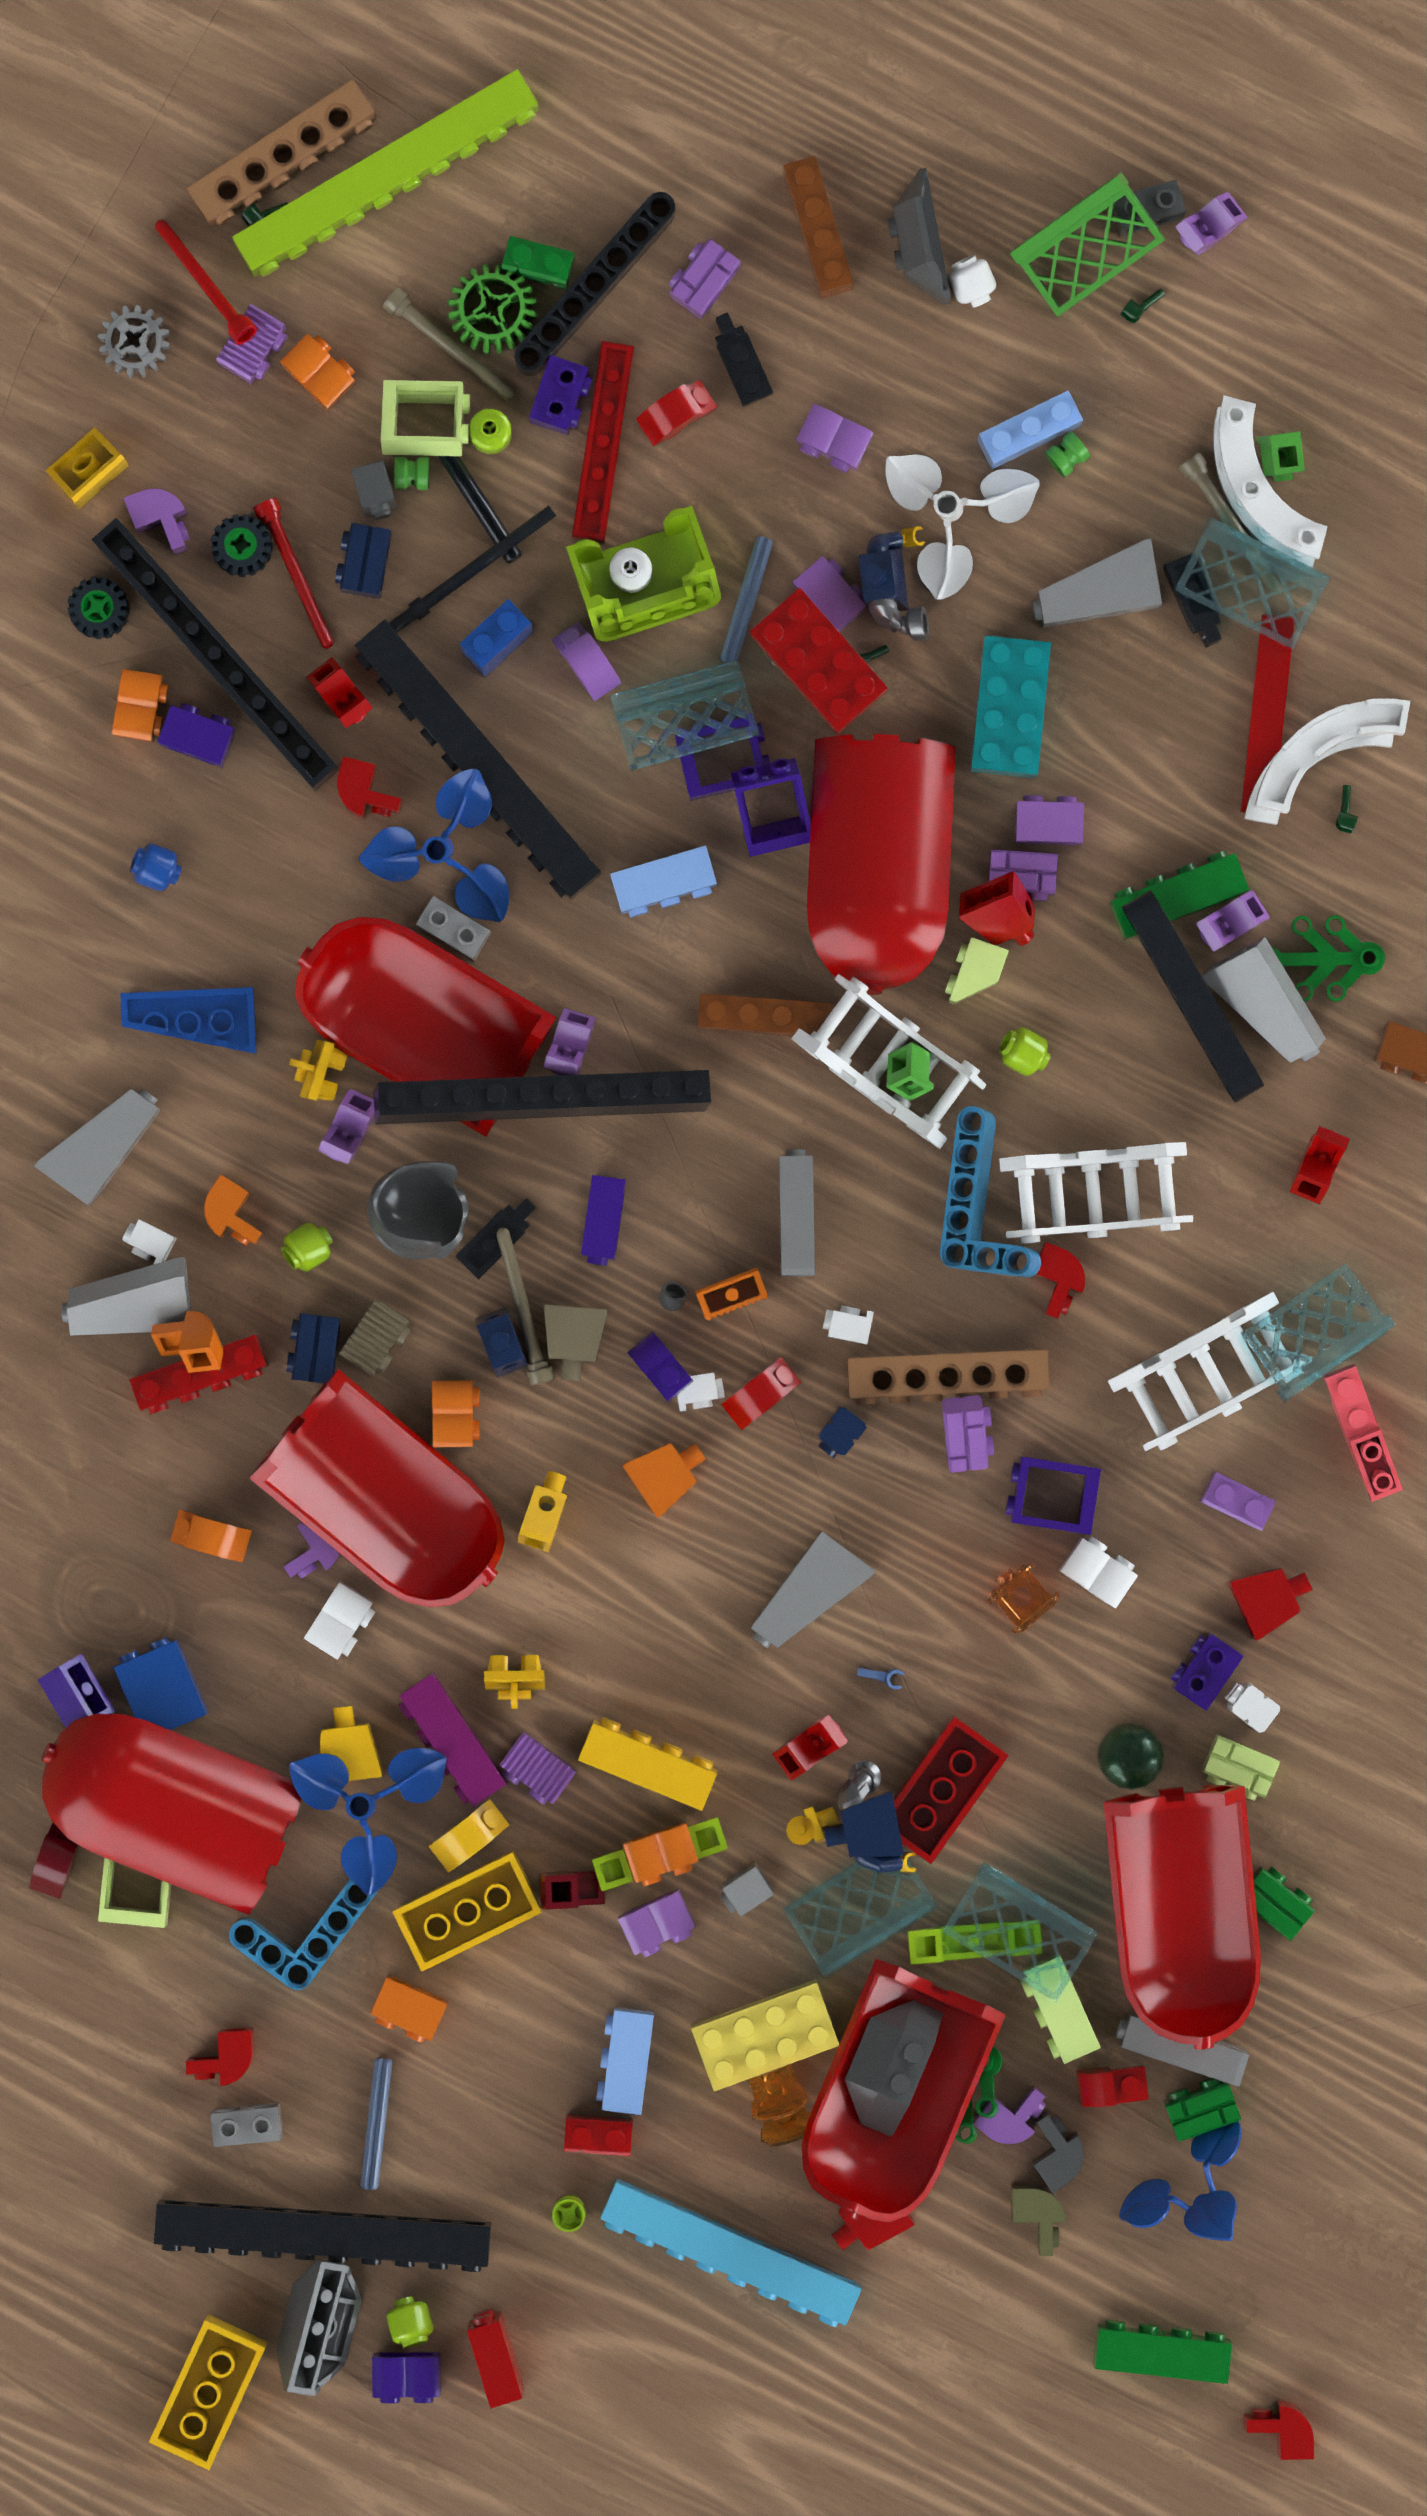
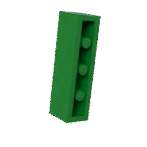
M1221 851L1207 857L1209 863L1196 868L1195 863H1191L1176 869L1178 875L1165 880L1164 875H1160L1145 881L1147 887L1134 892L1132 886L1114 893L1116 899L1112 900L1109 905L1123 941L1137 935L1121 907L1149 890L1157 898L1170 922L1247 893L1250 889L1236 853L1227 856L1226 851Z
M1106 2320L1105 2325L1097 2324L1093 2358L1095 2369L1228 2384L1232 2342L1230 2339L1225 2338L1224 2333L1205 2331V2336L1192 2335L1191 2329L1173 2327L1172 2332L1158 2331L1159 2326L1143 2323L1139 2324L1138 2328L1125 2327V2322L1118 2320Z

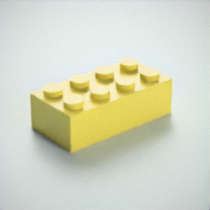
M816 1979L691 2024L693 2036L714 2092L839 2046V2040Z

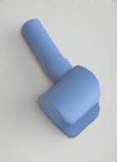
M858 1667L857 1676L882 1681L887 1687L894 1690L901 1689L902 1686L892 1685L890 1677L895 1673L905 1674L897 1669H889L883 1672Z

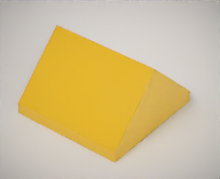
M94 427L45 471L72 502L81 509L129 465L115 447Z

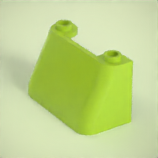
M693 506L672 510L663 521L664 531L602 551L598 542L583 539L566 547L597 640L613 641L708 610L719 603L721 592L715 568ZM624 548L640 549L647 554L651 561V581L646 588L639 592H623L615 587L611 581L609 572L611 559L618 551ZM629 564L625 565L624 569L628 568ZM632 564V567L637 570V566Z

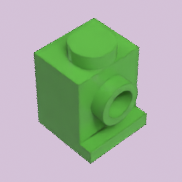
M1300 431L1256 437L1257 444L1260 443L1264 476H1273L1274 482L1293 480V473L1305 471Z
M913 1042L889 1053L886 1087L908 1101L933 1090L934 1084L929 1081L931 1053Z

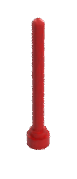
M165 220L157 221L155 228L228 322L229 336L237 345H242L251 340L257 332L255 324L249 317L238 314L170 225Z
M277 497L263 501L253 507L258 520H262L264 525H268L317 638L323 648L329 649L333 646V639L280 522V518H282L280 511H282L281 505Z

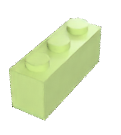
M1057 1953L1023 1968L1025 1977L1021 1978L1020 1982L1027 1998L1034 1995L1039 2008L1033 2011L1040 2027L1047 2026L1052 2038L1047 2040L1054 2059L1061 2056L1063 2063L1066 2064L1100 2049L1099 2042L1060 1954Z

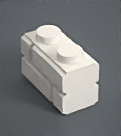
M1236 1682L1225 1696V1699L1228 1701L1226 1708L1259 1733L1264 1732L1280 1712L1278 1704L1248 1682L1241 1685Z

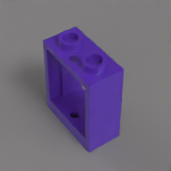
M753 715L675 733L690 801L734 791L732 780L701 787L690 740L747 728L755 767L770 764L768 754L762 755L759 745L760 742L765 741L761 722L754 723Z
M795 758L777 759L771 764L758 767L747 766L737 772L730 773L750 857L810 843L811 823L801 776ZM791 780L799 817L751 828L744 791Z
M592 1175L581 1255L587 1257V1263L607 1266L608 1260L615 1261L626 1188L625 1179Z
M1020 1456L1019 1463L1013 1462L1011 1482L1016 1483L1015 1495H1008L1005 1515H1011L1010 1522L1091 1535L1101 1469ZM1029 1466L1085 1475L1077 1524L1022 1516Z

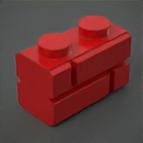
M567 2114L564 2152L578 2153L579 2150H582L583 2153L631 2156L633 2119Z

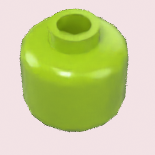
M493 408L477 412L469 424L470 440L473 446L482 453L497 454L503 451L509 445L512 437L511 424L507 416Z
M1026 1027L1017 1028L1015 1031H1008L999 1047L1003 1064L1024 1076H1030L1037 1070L1043 1071L1050 1060V1053L1047 1052V1040Z
M307 1222L285 1235L284 1246L281 1247V1251L287 1263L294 1270L299 1268L307 1272L330 1258L331 1251L329 1245L333 1241L323 1226L318 1228L314 1224Z
M413 2296L394 2301L395 2308L388 2311L386 2315L393 2342L402 2344L403 2349L427 2343L429 2341L428 2336L434 2330L428 2305L421 2301L415 2302Z

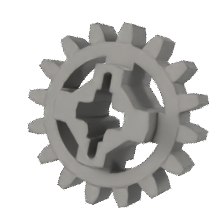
M136 305L134 312H130L127 306H123V315L118 316L117 313L112 311L111 316L114 321L112 323L103 321L102 326L107 330V333L98 334V339L105 342L106 345L101 346L99 351L101 354H109L105 359L107 366L116 363L114 370L116 374L119 375L126 369L127 376L131 379L135 371H139L141 376L145 378L147 368L150 367L153 371H158L155 363L157 360L166 362L167 358L162 353V350L171 349V345L163 341V339L170 336L168 329H159L164 324V321L161 317L153 320L154 311L152 309L142 314L140 305ZM129 321L144 322L141 326L128 324ZM118 330L120 333L119 343L113 349V337ZM154 335H156V346L151 354L149 343L154 338ZM129 337L139 338L141 345L137 348L130 345ZM133 357L140 358L141 362L130 363L124 360Z

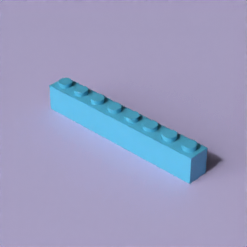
M616 2178L601 2213L600 2219L606 2221L604 2226L616 2233L622 2234L624 2230L636 2235V2241L646 2246L653 2247L655 2243L667 2248L665 2253L671 2257L684 2261L685 2256L697 2261L696 2267L711 2274H714L716 2270L728 2275L727 2280L741 2287H745L746 2283L759 2288L757 2293L774 2301L777 2296L789 2301L788 2307L803 2314H806L808 2310L820 2315V2321L833 2327H837L838 2323L844 2326L847 2325L862 2290L861 2284L618 2178Z

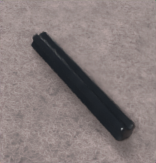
M439 456L440 461L493 543L496 544L509 535L459 456ZM516 545L502 557L506 563L510 564L521 557V551Z

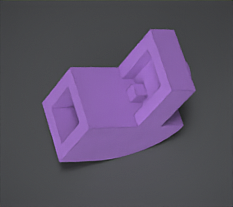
M1226 192L1215 197L1198 213L1182 220L1175 228L1179 231L1183 244L1187 248L1192 249L1197 255H1200L1230 234L1248 217L1230 193Z
M146 489L124 498L138 534L163 525L174 554L176 555L187 550L184 541L190 539L183 520L176 522V519L188 514L176 496L162 489Z
M579 621L552 639L558 651L570 665L578 680L594 701L622 683L600 647Z
M1251 890L1197 922L1196 925L1200 929L1202 940L1214 952L1270 917L1255 892Z
M564 1008L558 1021L553 1043L546 1056L544 1067L551 1069L554 1074L559 1076L579 1075L596 1017Z
M349 1089L340 1103L333 1123L322 1139L318 1151L327 1154L328 1157L335 1161L349 1164L351 1159H354L375 1116L374 1099Z
M303 1522L297 1525L311 1549L283 1566L290 1578L298 1574L300 1579L304 1578L317 1569L315 1562L318 1560L325 1570L330 1569L337 1562L340 1553Z
M1033 2085L1013 2111L995 2097L999 2107L996 2116L987 2119L977 2113L973 2118V2125L996 2142L1003 2144L1022 2142L1035 2133L1034 2127L1026 2121L1029 2117L1035 2120L1046 2106L1042 2102L1046 2096ZM991 2102L984 2104V2113L990 2112L992 2108Z

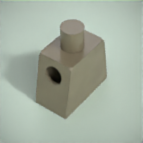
M544 1304L548 1358L562 1360V1380L581 1381L582 1361L596 1362L608 1316V1309Z

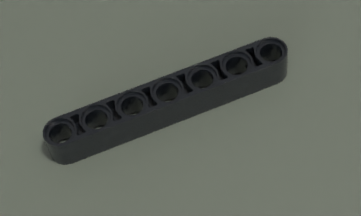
M656 192L649 196L518 345L514 358L520 373L525 376L539 374L547 366L550 355L555 356L668 228L675 218V203L669 194ZM656 203H665L670 208V211L667 215L658 217L651 212V209ZM637 227L643 228L648 232L647 238L640 242L632 240L629 236L631 230ZM615 252H620L626 257L625 263L618 267L612 266L608 262V257ZM592 277H599L604 281V286L599 291H591L586 287L587 281ZM570 302H578L583 309L579 315L569 316L564 312L565 306ZM547 327L558 328L561 332L560 337L555 341L545 340L542 333ZM525 352H535L539 356L538 362L533 366L522 364L520 359Z
M1149 890L1122 906L1121 908L1233 1101L1236 1103L1263 1087L1264 1084L1153 892Z

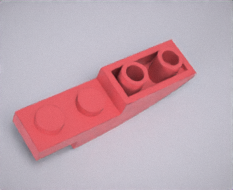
M1351 1364L1323 1375L1339 1425L1370 1500L1374 1502L1402 1491L1400 1480L1382 1431L1376 1422L1356 1365Z

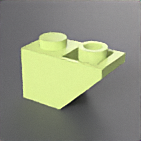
M972 937L969 944L962 943L956 962L962 963L957 976L951 974L945 993L950 994L948 1002L956 1004L996 985L1009 950Z

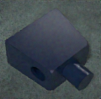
M507 1307L475 1319L480 1337L497 1377L528 1366Z

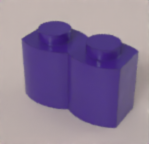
M377 2352L373 2354L372 2397L380 2398L381 2403H399L402 2397L413 2398L415 2403H431L434 2401V2397L440 2396V2352Z

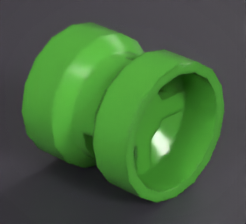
M1071 431L1062 437V442L1058 446H1051L1044 452L1051 465L1064 478L1073 472L1074 465L1084 463L1091 457L1084 444Z
M395 456V490H405L408 486H415L418 490H428L429 457H418L415 461L408 460L406 456Z

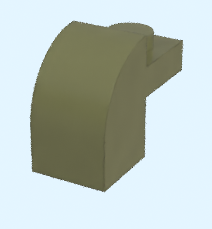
M1011 2185L1012 2222L1038 2223L1039 2256H1053V2247H1059V2227H1053V2223L1066 2222L1065 2212L1059 2199L1054 2193L1042 2186Z

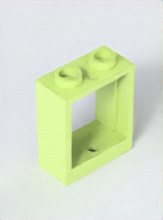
M383 380L382 455L462 456V445L469 444V424H463L464 414H470V394H464L463 382ZM398 403L455 404L453 437L397 436Z
M104 1857L98 1921L165 1928L168 1925L172 1884L162 1881L159 1911L111 1906L115 1861Z

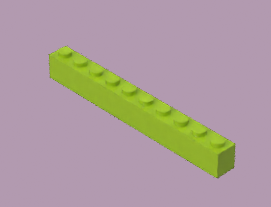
M516 69L232 236L234 244L253 276L256 277L261 274L262 277H265L279 268L278 263L290 257L291 260H294L308 251V245L317 240L319 243H323L336 235L335 230L342 225L352 226L365 217L363 213L375 207L379 210L387 206L394 200L392 198L393 195L402 190L408 193L422 184L421 179L432 173L433 176H437L450 168L449 163L456 158L466 159L479 150L478 145L487 140L492 143L501 139L508 133L506 129L518 123L519 126L530 122L536 117L535 112L539 110L538 102L521 73Z

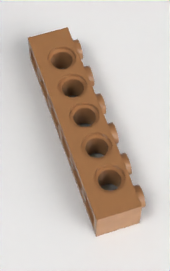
M352 79L187 187L188 193L210 227L216 224L221 227L234 219L236 216L234 212L243 206L248 208L253 204L259 203L263 199L262 194L272 187L274 190H278L285 186L291 180L290 175L298 170L305 172L318 163L317 158L328 151L329 154H332L341 149L346 144L345 139L354 133L359 136L367 132L374 125L372 122L376 120L375 112ZM336 113H343L348 117L347 122L341 127H335L330 123L331 117ZM316 131L320 134V139L314 145H307L302 141L305 133ZM279 150H290L293 153L290 161L287 163L277 162L275 155ZM259 167L265 171L264 177L256 182L247 178L248 172L252 168ZM227 185L237 188L235 197L229 200L220 197L221 189Z
M1048 1349L847 1358L849 1398H856V1405L876 1404V1397H889V1403L909 1402V1396L922 1395L923 1402L942 1401V1394H956V1397L963 1398V1396H972L980 1392H989V1399L1009 1398V1391H1022V1397L1042 1396V1390L1050 1389ZM1010 1365H1019L1024 1371L1023 1380L1018 1384H1012L1006 1379L1005 1372ZM978 1366H984L990 1371L991 1378L986 1385H977L972 1379V1373ZM946 1367L954 1369L958 1376L957 1382L952 1387H945L939 1381V1373ZM912 1369H918L924 1375V1383L917 1389L909 1387L905 1380L906 1374ZM877 1371H886L891 1376V1384L885 1390H878L872 1383V1377Z

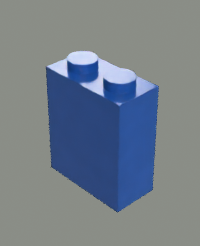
M508 598L459 645L463 655L486 677L533 634L532 624Z
M168 1637L149 1645L152 1651L139 1656L137 1650L119 1657L121 1664L113 1667L135 1718L143 1719L172 1730L209 1713L178 1640L170 1643Z

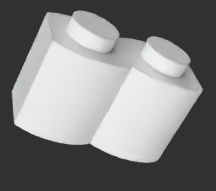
M1092 1536L1088 1541L1080 1538L1058 1571L1116 1609L1138 1576L1132 1572L1135 1565L1120 1555L1116 1559L1105 1553L1107 1546Z
M340 1581L304 1639L337 1660L341 1654L348 1657L358 1641L353 1637L359 1625L366 1628L375 1614V1611L371 1609L374 1601Z

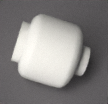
M973 255L951 266L953 271L950 272L948 280L959 303L967 304L971 302L974 308L991 300L989 294L996 289L997 284L985 259H977Z
M632 547L618 551L611 559L609 566L611 581L615 587L627 593L639 592L646 588L652 577V565L647 554L640 549ZM629 564V567L624 569V566ZM632 564L637 566V570L632 567Z

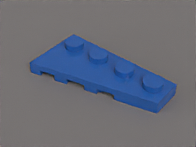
M253 987L120 993L121 1022L124 1028L257 1054Z

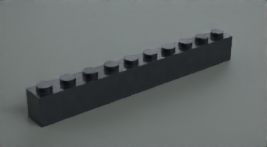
M117 518L91 539L315 792L340 770L335 762Z
M385 619L355 644L359 652L355 658L367 672L371 668L376 671L381 677L376 682L388 696L394 693L402 703L398 708L411 722L416 718L423 726L420 734L432 747L436 743L445 752L441 758L453 772L458 768L461 772L468 769L480 771L491 794L492 808L489 815L496 822L502 819L510 829L505 833L518 848L524 844L531 853L527 859L539 873L544 869L553 878L549 882L550 886L561 898L567 895L572 900L601 875V871Z
M709 1070L379 1082L373 1091L375 1124L705 1112L711 1103Z
M159 2200L156 2205L154 2244L162 2245L161 2249L166 2251H181L182 2246L195 2247V2252L215 2253V2248L228 2249V2254L236 2256H246L248 2251H261V2256L266 2258H281L282 2253L295 2254V2259L315 2260V2255L328 2256V2261L346 2263L348 2258H362L361 2263L367 2265H380L381 2260L395 2261V2266L414 2267L415 2262L428 2263V2268L444 2270L448 2269V2264L461 2265V2270L480 2272L481 2267H488L492 2222Z

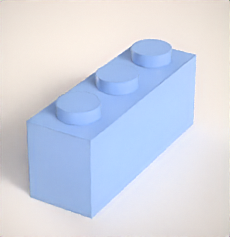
M1068 390L980 433L977 441L991 469H994L1081 427L1083 419Z
M706 845L610 874L621 913H629L630 918L648 913L649 906L659 903L661 908L681 903L680 897L692 894L693 899L712 894L711 888L717 887Z
M615 2007L614 2015L607 2014L605 2035H611L610 2047L602 2049L600 2068H607L605 2082L598 2081L596 2101L603 2102L602 2110L636 2115L642 2114L654 2012Z

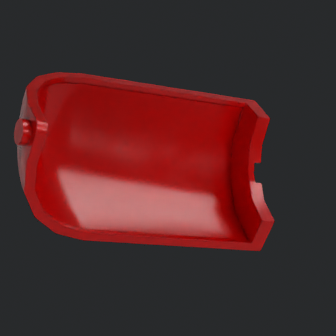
M852 734L815 739L807 888L809 933L818 957L830 973L835 977L839 974L848 981L855 977L869 988L866 992L868 995H880L882 990L895 988L914 980L932 962L944 938L949 907L956 747L946 743L924 738L918 739L916 743L899 742L900 735L873 734V740H856Z
M357 917L335 924L318 940L313 949L306 947L297 962L302 967L296 979L295 997L303 1016L318 1034L330 1043H333L335 1047L393 1082L524 1077L531 1065L532 1058L542 1046L557 1018L409 928L384 918ZM497 1120L460 1122L487 1137Z
M339 1369L313 1395L310 1404L300 1416L297 1414L281 1434L283 1436L282 1439L266 1453L249 1478L377 1585L404 1602L429 1608L454 1605L471 1595L481 1584L487 1587L498 1574L495 1567L501 1558L505 1538L501 1519L489 1498L468 1476Z
M93 1714L73 1721L60 1733L54 1744H47L41 1761L46 1763L42 1775L43 1802L50 1819L69 1840L92 1853L247 1915L251 1914L267 1887L266 1878L270 1866L276 1867L286 1845V1842L282 1841L283 1835L289 1824L294 1823L302 1799L290 1778L149 1721L124 1714Z
M1205 1785L1204 1789L1196 1792H1184L1183 1787L1157 1789L1158 1796L1154 1797L1140 1796L1139 1793H1134L1105 1801L1103 1803L1119 1964L1126 1996L1140 2020L1157 2035L1178 2043L1192 2044L1194 2049L1198 2050L1213 2048L1215 2042L1227 2038L1243 2025L1254 2006L1260 1984L1261 1952L1245 1786Z
M875 1959L807 2121L801 2144L802 2164L812 2189L826 2200L841 2206L838 2213L856 2221L858 2216L862 2215L871 2220L892 2222L909 2215L927 2198L940 2175L1006 2014L954 1991H946L933 1985V1982L899 1966ZM914 2000L942 2012L943 2017L934 2047L910 2105L893 2136L890 2137L860 2124L844 2079L870 2017Z

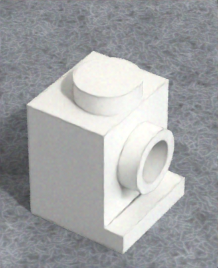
M138 1219L136 1225L130 1223L122 1241L134 1246L131 1253L147 1261L150 1260L151 1256L155 1257L156 1259L153 1264L166 1261L177 1240L176 1237Z
M841 1305L840 1311L826 1309L823 1329L829 1330L827 1337L867 1345L874 1312L867 1310L864 1317L859 1316L861 1309Z
M714 1372L690 1376L694 1382L677 1395L680 1411H687L686 1404L692 1403L693 1409L712 1407L713 1399L725 1398L722 1378L715 1379Z

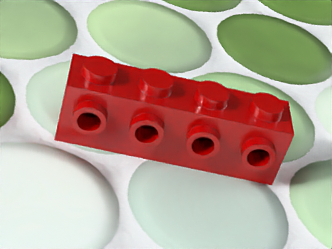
M252 1335L223 1346L220 1370L188 1373L182 1360L131 1378L129 1381L140 1411L149 1410L150 1415L168 1409L167 1402L180 1398L181 1404L200 1397L198 1391L211 1387L213 1392L232 1386L230 1380L243 1376L244 1381L259 1377L263 1375L261 1369L269 1365L258 1335Z

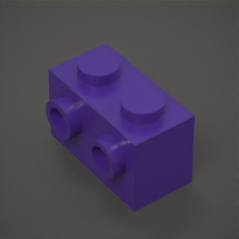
M550 355L529 416L530 423L568 435L570 427L576 429L582 412L581 409L577 408L580 397H587L592 383V378L588 377V367Z
M181 703L179 708L171 705L157 743L164 748L223 768L236 733L234 727L229 726L231 720L212 714L211 719L198 715L200 709L185 703Z
M1209 1632L1205 1637L1201 1634L1198 1636L1189 1650L1193 1653L1192 1657L1186 1665L1181 1662L1170 1678L1175 1681L1171 1686L1173 1689L1205 1711L1208 1710L1244 1657Z
M82 1654L38 1679L65 1728L77 1719L93 1714H111L115 1712Z

